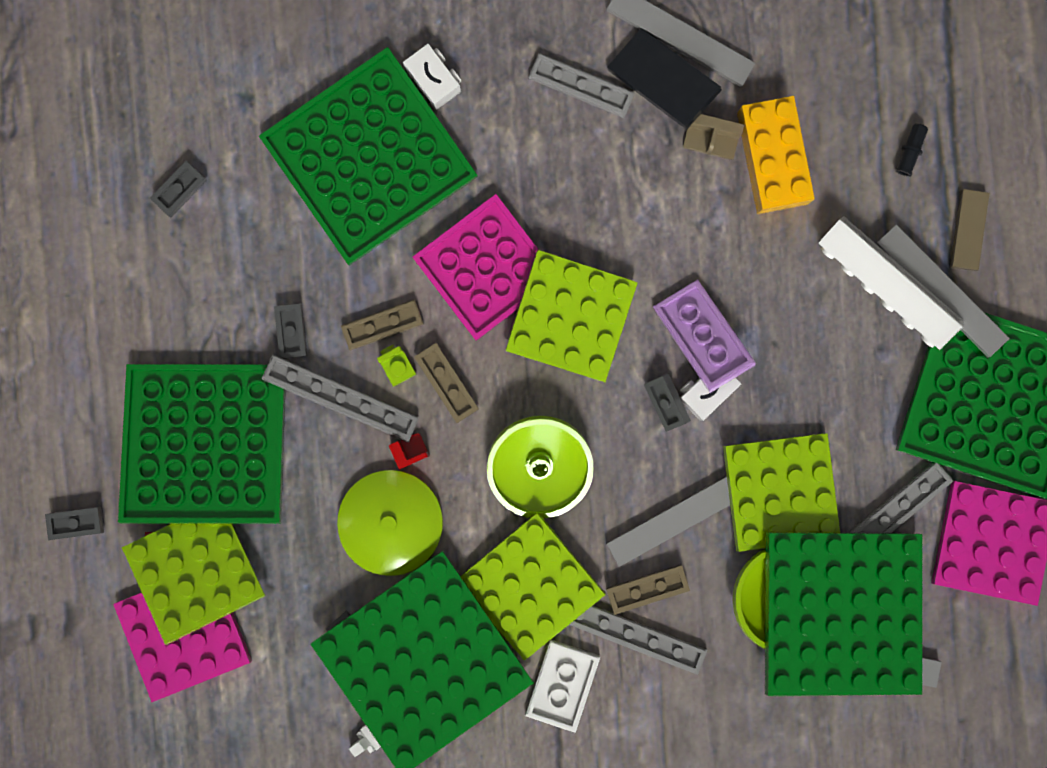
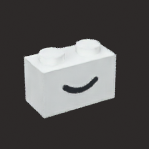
M427 44L406 59L403 65L435 110H437L461 92L459 85L461 79L453 69L448 70L443 64L446 60L438 48L433 50Z
M700 378L695 382L690 380L680 389L683 393L680 399L700 421H704L741 383L734 378L710 393Z

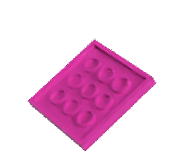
M495 194L412 258L475 341H477L518 310L536 251L539 249L497 194Z
M953 481L950 486L931 583L1038 606L1047 562V500Z
M142 593L113 604L151 702L252 662L233 612L166 645Z

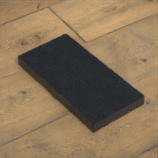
M642 28L607 66L610 73L686 130L722 91L720 85Z

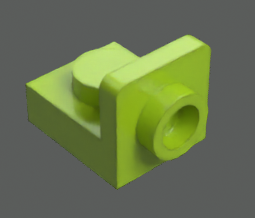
M393 344L380 351L382 356L378 357L377 360L382 365L393 387L417 375L401 346L395 348Z

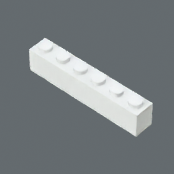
M843 216L819 242L822 246L821 251L830 259L835 257L842 264L841 268L851 277L855 275L862 281L861 286L868 293L877 294L882 299L881 304L889 311L893 312L895 310L901 315V321L908 328L918 330L922 334V340L930 347L936 346L940 350L963 327L964 320L846 217Z

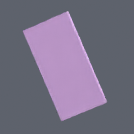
M698 279L653 306L654 311L710 393L755 366V361Z

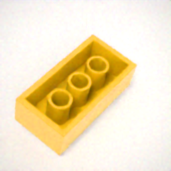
M794 96L741 106L737 116L739 123L744 124L741 136L757 214L808 205L815 200Z

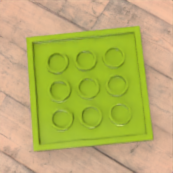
M537 250L505 351L606 382L638 282Z
M828 433L723 446L736 551L766 548V532L840 533Z
M538 512L461 575L493 624L524 661L606 595L605 591Z
M170 524L122 547L166 645L266 596L233 524Z

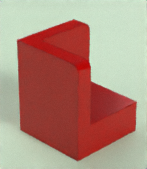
M420 433L412 435L409 442L400 440L388 445L399 469L430 456Z

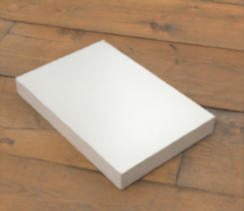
M550 640L525 716L576 733L600 656Z

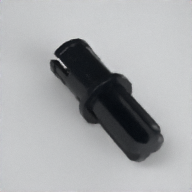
M923 124L913 125L906 145L902 146L903 153L896 168V173L907 177L912 176L918 156H921L923 153L921 148L927 135L928 127Z

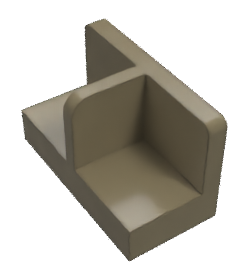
M701 114L687 129L683 148L732 160L735 155L738 139L743 133L744 124Z

